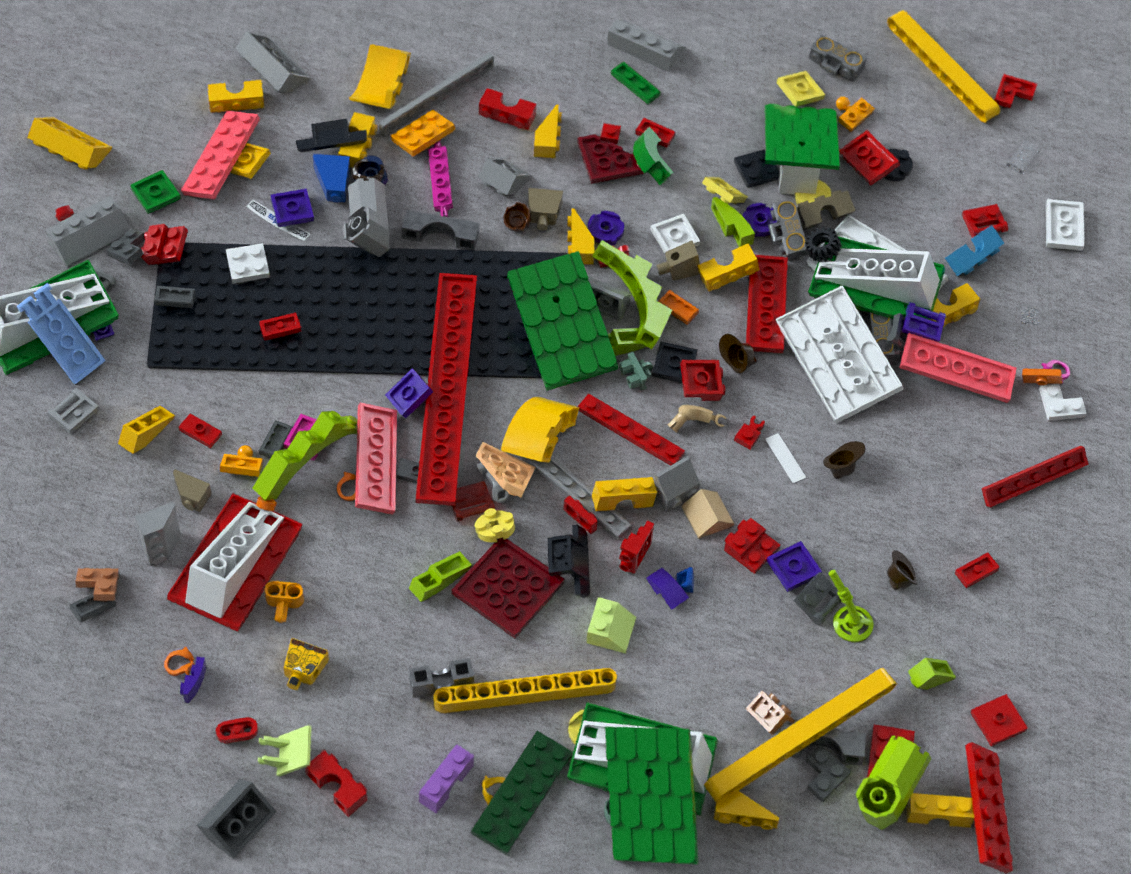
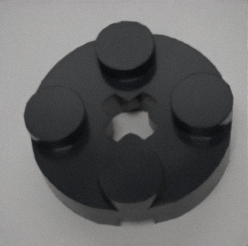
M887 149L899 161L900 166L888 173L884 178L893 182L904 180L906 176L911 174L913 168V161L909 156V152L907 150Z

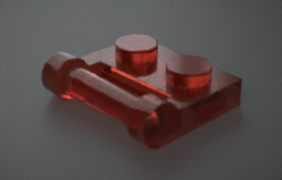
M485 481L457 488L456 503L451 508L456 521L459 522L463 518L484 513L487 509H495ZM484 502H485L484 505H480V506H477V507L465 509V510H462V511L460 510V509H462V508H466V507H469V506H473V505H477V504H480V503H484Z

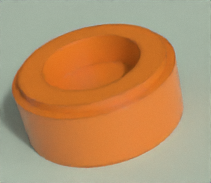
M261 496L258 497L256 502L257 507L267 511H275L277 505L274 499L265 501Z

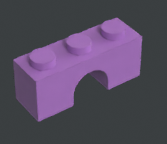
M456 744L419 791V802L437 814L448 800L450 790L457 780L462 782L473 768L474 755Z

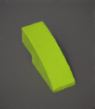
M714 197L711 210L725 236L733 235L739 247L745 244L753 245L755 232L749 223L729 204Z
M639 328L613 329L608 334L615 356L647 347L635 340Z
M459 551L430 565L428 571L412 578L409 589L420 602H423L452 584L472 567V564Z

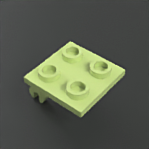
M307 725L278 736V738L264 736L263 739L259 738V744L279 748V758L262 756V758L258 757V763L277 767V776L279 777L310 766L312 726Z

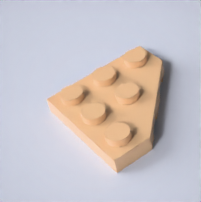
M482 442L476 454V457L504 490L513 496L522 497L536 467L485 442Z

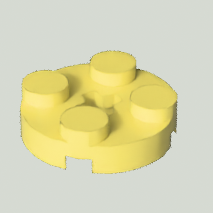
M493 508L487 509L474 524L479 539L485 542H497V539L501 537L507 539L515 531L513 514L506 511H496Z

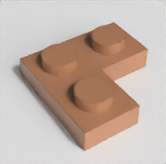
M78 568L75 581L76 588H94V601H115L119 569Z

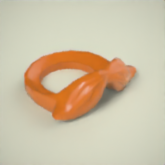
M344 472V477L337 484V493L341 499L353 501L355 500L356 492L352 496L346 497L341 493V486L347 481L356 480V475Z
M184 647L182 650L173 651L165 659V670L172 676H179L184 673L190 675L192 664H194V657L187 647ZM179 655L190 660V663L181 666L177 670L169 669V661L174 656Z

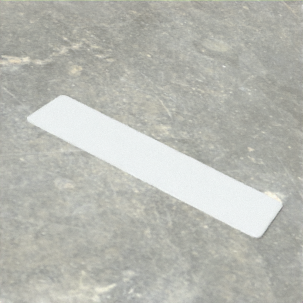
M779 434L765 439L792 483L806 478Z

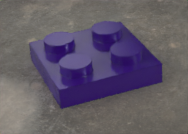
M307 188L270 195L278 227L314 221Z
M412 368L385 396L406 419L433 391Z
M802 541L767 557V563L787 592L811 581L817 573H822Z

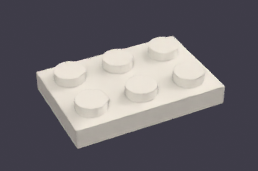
M1047 199L1046 247L1083 251V202Z

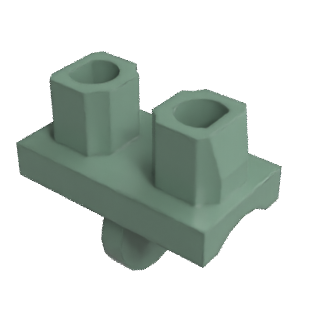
M633 352L628 353L627 359L619 363V369L622 374L632 373L626 380L630 389L639 387L641 391L647 389L645 383L648 377L651 376L650 371L653 369V365L651 362H644L643 359L638 362Z

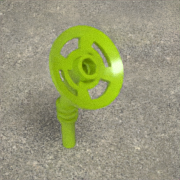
M831 570L828 574L838 590L839 598L846 605L839 609L834 616V630L845 641H864L872 633L873 619L865 609L854 606L851 592L844 586L836 570ZM848 610L849 613L844 619H839L840 615ZM863 625L868 626V629L863 634H858ZM840 626H843V628H844L846 631L850 632L851 635L845 633V632L840 628Z

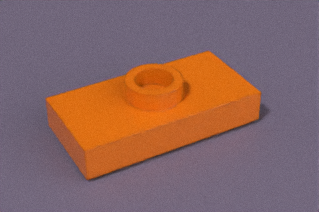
M671 290L658 301L672 309L671 315L686 325L699 313L698 308Z
M1022 369L1024 383H1036L1038 385L1062 384L1063 377L1060 369Z

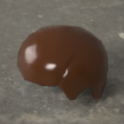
M516 202L514 205L507 207L503 216L505 226L515 232L523 231L529 226L531 213L526 204Z

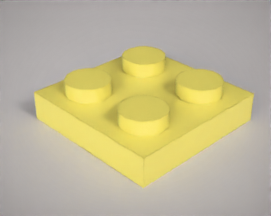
M807 71L779 77L776 82L795 107L820 101L825 97V93Z
M705 177L702 184L707 186L706 190L713 194L717 193L721 196L720 199L727 204L744 203L747 199L746 195L720 177Z

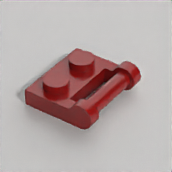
M997 204L964 210L962 213L972 238L990 227L987 225H992L996 232L1001 231L1003 233L1009 230L1008 223L1004 220Z

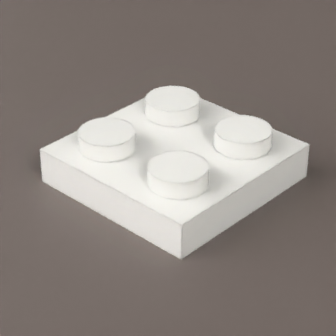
M684 214L651 225L650 230L664 254L666 251L689 241H693L695 247L700 245L698 236Z
M263 243L226 249L232 284L270 277Z

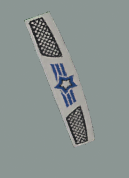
M254 200L246 206L267 222L296 238L305 241L310 233L296 225L278 227L274 212Z

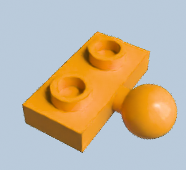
M844 96L839 97L836 101V107L839 110H846L839 117L838 122L850 132L869 117L875 109L862 97L852 106L849 99Z
M241 446L238 449V455H223L220 472L259 477L263 458L252 457L253 450L250 446Z

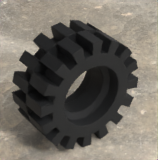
M822 227V230L817 228L815 233L811 231V236L808 235L806 237L805 246L809 256L814 261L822 262L823 259L824 262H827L828 258L832 260L834 259L833 255L837 256L841 250L839 237L835 230H831L830 227L827 230L825 227ZM829 242L823 247H818L821 243Z

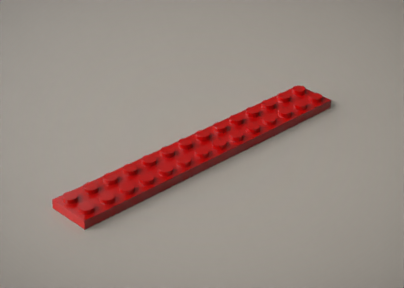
M439 273L428 386L432 389L433 393L426 399L416 503L455 506L477 275Z

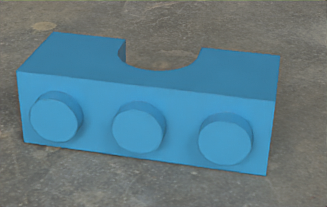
M992 225L971 239L975 245V252L971 251L967 244L945 257L957 276L962 273L965 275L969 274L974 270L973 266L975 264L978 266L987 261L986 256L990 254L992 257L1000 251L999 247L1004 242Z

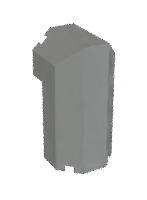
M359 178L348 186L350 211L348 218L350 221L343 226L344 239L362 250L380 257L390 249L385 185L375 178H369V181Z

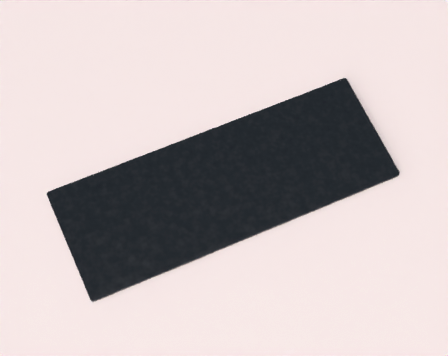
M185 243L180 261L158 264L155 294L157 286L195 289L193 308L153 305L147 357L148 368L406 375L413 368L419 375L429 376L439 273L477 275L468 377L542 378L507 277V272L568 253L390 248L378 257L359 247L263 245L270 277L232 284L226 249L255 244ZM297 313L301 332L264 341L259 321Z

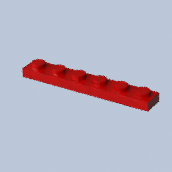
M589 393L578 405L579 412L670 466L680 461L685 455L684 449Z
M1083 446L1075 447L981 488L986 506L993 507L1089 465L1085 448Z

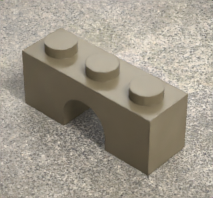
M837 190L832 192L829 197L825 198V195L815 198L814 202L804 201L799 203L797 207L803 230L818 226L823 222L820 215L821 209L828 210L833 220L851 215L856 211L848 190L844 192Z

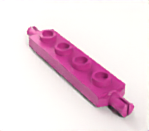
M441 140L434 143V148L428 149L433 204L435 211L441 212L443 217L444 215L448 217V210L453 208L448 153L446 146H441Z

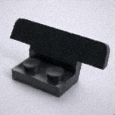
M347 118L311 124L313 138L296 140V146L299 152H309L361 144L367 141V130L349 132Z
M577 524L572 525V535L567 534L547 538L548 570L551 577L571 574L574 577L575 595L586 598L590 595L588 534L583 527Z

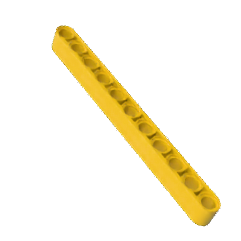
M882 667L712 776L705 782L704 788L716 803L724 801L891 692L897 683L885 668Z

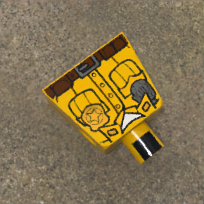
M292 638L284 663V675L290 678L287 686L292 690H298L301 683L312 685L329 661L328 650Z

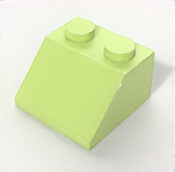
M598 597L587 632L586 643L626 654L636 616L618 602Z

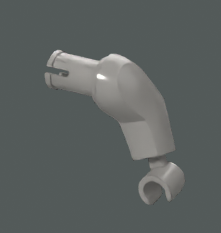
M482 463L477 464L476 466L482 475L487 472L486 478L493 485V499L498 503L507 502L511 494L499 485Z

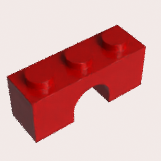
M486 88L479 102V115L516 126L520 129L529 131L536 117V103L520 98L515 106L503 105V93Z
M323 750L310 761V766L305 767L306 775L319 788L329 782H336L341 786L333 794L334 803L347 817L367 802L366 787L361 782L357 783L353 779L352 773L347 768L343 769L333 754L329 755Z

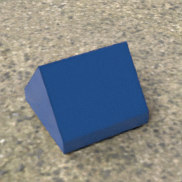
M689 567L677 573L676 581L685 592L694 593L695 575L693 568Z

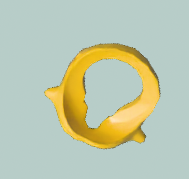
M485 776L482 781L483 797L487 804L490 803L493 795L487 793L486 788L495 783H503L504 777L488 778V776Z

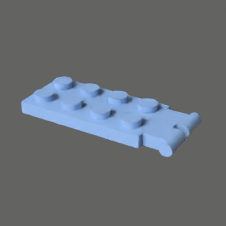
M46 283L33 293L37 299L36 301L29 296L16 307L20 312L24 311L30 319L28 324L73 384H77L106 360L63 302L53 297L50 293L52 288Z

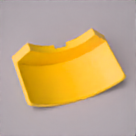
M371 44L360 82L349 100L391 109L396 103V95H400L403 83L400 82L403 74H407L411 52Z
M533 397L527 400L511 420L504 436L501 450L540 462H550L554 448L559 440L557 435L559 432L564 433L569 427L575 426L579 407L542 397Z

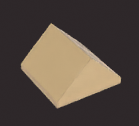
M701 489L682 505V509L698 539L734 526V522L717 492Z

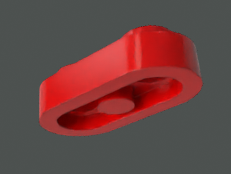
M251 717L223 721L216 727L217 739L225 744L250 740L258 733V724ZM247 728L251 729L250 732H245L244 730ZM225 732H230L229 736H224L223 734Z

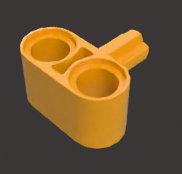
M271 581L265 585L266 602L268 605L276 607L274 619L279 623L286 622L288 608H299L304 603L303 588L298 583Z

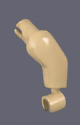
M682 405L678 408L679 413L667 425L677 433L687 420H698L710 423L712 420L716 425L723 427V424L718 423V419L720 417L727 418L722 414L712 415L713 411L700 406Z

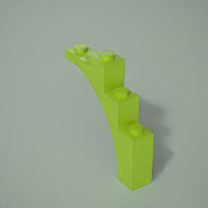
M602 240L592 257L608 265L616 272L632 293L640 320L639 331L635 340L652 349L659 340L672 312V309L656 301L662 286L646 278L652 263L638 255L633 259Z
M335 411L321 412L310 430L298 431L287 450L274 452L252 489L265 501L277 499L293 476L318 452L342 437L357 434V419L350 415L340 416Z

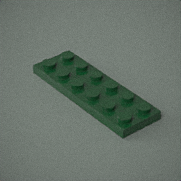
M536 731L472 828L471 834L503 854L508 855L573 752L541 732Z

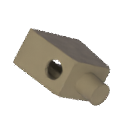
M528 188V208L531 213V223H537V229L546 230L548 224L554 225L557 222L563 203V191Z
M693 241L666 251V262L656 265L659 275L670 273L674 281L699 275L697 267L700 264L699 256Z

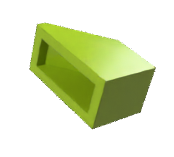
M924 658L908 671L911 683L918 689L928 690L956 678L946 660Z

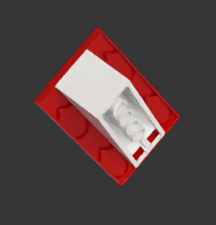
M232 493L167 594V600L238 632L264 592L265 585L269 583L297 539L303 524L275 511L263 510L257 507L256 503Z

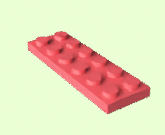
M226 111L181 189L183 195L207 199L216 198L260 120L258 114Z
M908 333L900 364L901 369L1006 403L1011 399L1017 369L1016 367Z
M361 402L358 405L356 508L392 515L395 512L397 410Z

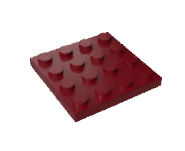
M501 537L497 539V542L486 551L451 590V594L515 639L565 583V579L560 575L551 577L546 565L510 540Z

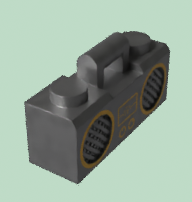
M822 34L811 46L809 59L820 64V68L834 75H837L839 72V75L853 82L865 69L867 59L866 56Z
M794 198L772 204L774 209L770 211L773 221L777 220V223L768 225L772 242L774 244L783 242V244H780L782 255L786 254L788 260L808 255L809 253L805 246V236ZM777 228L782 229L783 236H778Z
M869 312L867 317L868 329L889 364L895 365L896 359L900 357V349L887 340L888 335L891 333L894 319Z

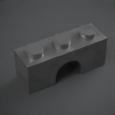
M471 659L450 661V666L441 671H432L429 665L409 669V681L413 698L434 695L435 691L442 687L474 684Z

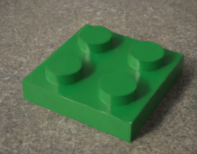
M163 170L130 184L131 191L147 214L181 199L179 192Z

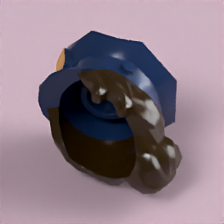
M374 155L367 156L355 163L352 171L354 181L359 178H363L364 181H369V178H375L384 185L388 183L387 171L384 169V164L379 157Z

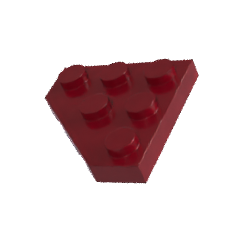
M595 134L577 137V143L591 184L644 174L634 157V153L630 154L624 151L623 147L612 142L607 143Z

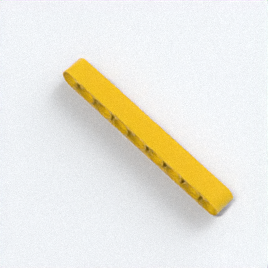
M902 10L887 19V24L891 31L981 122H986L1000 114L998 104L906 11Z
M601 668L438 688L434 693V708L439 713H451L609 694L616 688L617 674L611 668ZM609 679L611 680V682L606 683L603 680ZM588 681V682H590L591 684H590V685H584L583 682ZM563 684H569L570 687L566 688V687H563L562 685H563ZM548 686L550 689L544 690L542 687ZM528 689L530 691L526 693L522 692L521 690ZM507 691L509 694L503 695L501 692ZM481 694H488L489 696H488V697H481L480 695H481ZM466 696L468 699L462 700L460 697ZM444 698V699H447L448 701H446V702H440V701H438V700Z

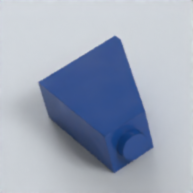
M313 154V167L327 201L335 203L346 202L350 156Z

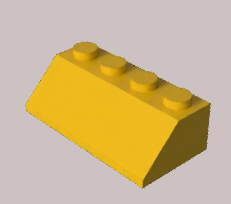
M54 117L34 118L27 137L33 141V144L46 147L50 153L60 154L64 160L74 161L78 164V167L85 170L96 168L112 150V146Z

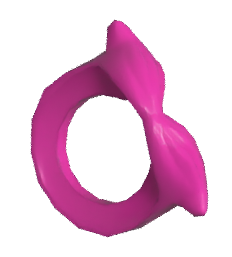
M1051 360L1047 364L1042 363L1043 369H1052L1054 364L1063 366L1066 370V374H1062L1063 380L1069 378L1070 369L1065 363L1059 360Z

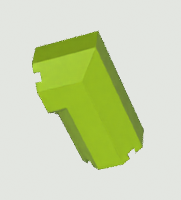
M891 736L870 776L863 779L855 793L860 810L867 823L883 830L897 822L931 761L929 753L925 751L922 754L919 752L921 747L903 737L896 739L895 736Z

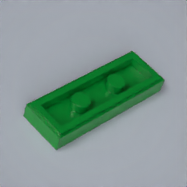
M624 61L611 70V75L646 104L649 105L661 95L660 90Z

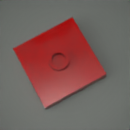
M1007 694L970 711L991 747L1028 729Z

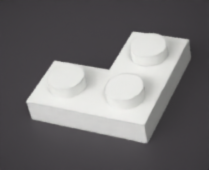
M1059 384L1040 385L1039 391L1048 421L1085 418L1087 413L1082 397L1063 399Z

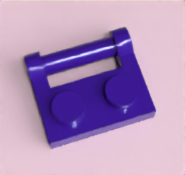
M909 302L902 332L940 342L946 314L942 312L936 313ZM915 313V314H918V315H921V316H924V317H927V318L936 320V322L931 321V320H928V319H925V318H922V317H919V316H916V315H913V314Z

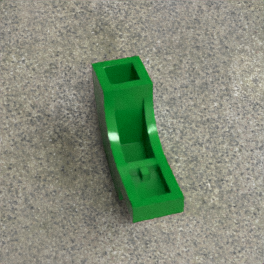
M648 127L635 141L633 153L644 174L649 172L655 181L662 185L674 172L657 151V144L661 139Z

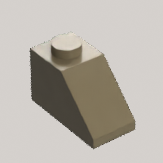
M175 469L173 476L182 505L188 510L201 512L212 494L210 484Z

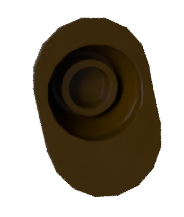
M725 334L720 338V354L736 373H743L748 367L757 362L751 345L740 342L732 334Z
M859 441L845 443L832 454L825 457L823 464L826 468L830 469L835 479L848 476L855 471L856 461L864 455L865 445Z
M894 550L892 552L893 562L887 570L892 588L898 590L899 588L906 589L912 584L917 585L918 582L912 564L901 552Z

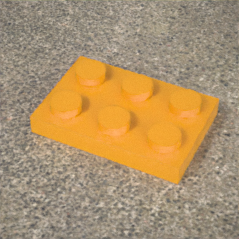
M431 110L391 135V140L414 157L455 131V124L436 111Z

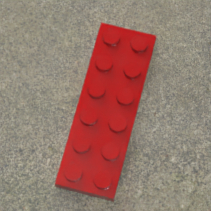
M755 255L759 271L749 275L746 343L751 345L754 351L783 354L784 335L777 325L776 319L785 315L788 257Z
M970 742L965 745L979 860L983 865L1009 873L1013 871V858L1010 851V837L1007 829V816L1004 806L1005 798L1002 791L998 753Z

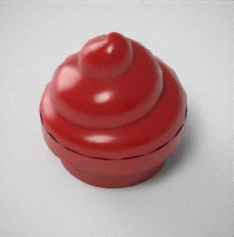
M69 205L55 210V217L60 222L74 215V211L70 209Z

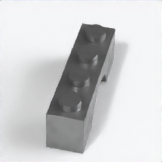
M407 210L402 225V239L420 242L429 234L442 233L453 239L456 248L475 250L479 236V223Z
M794 723L783 724L781 732ZM834 728L791 757L799 758L805 749L814 745H822L832 749L839 757L841 763L862 765L865 756L866 734L858 731H839Z

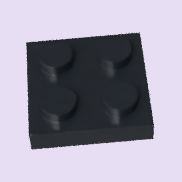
M765 149L734 157V163L747 188L776 181L780 178V171L776 165L765 164Z
M661 341L652 376L683 383L680 366L681 360H696L698 349Z

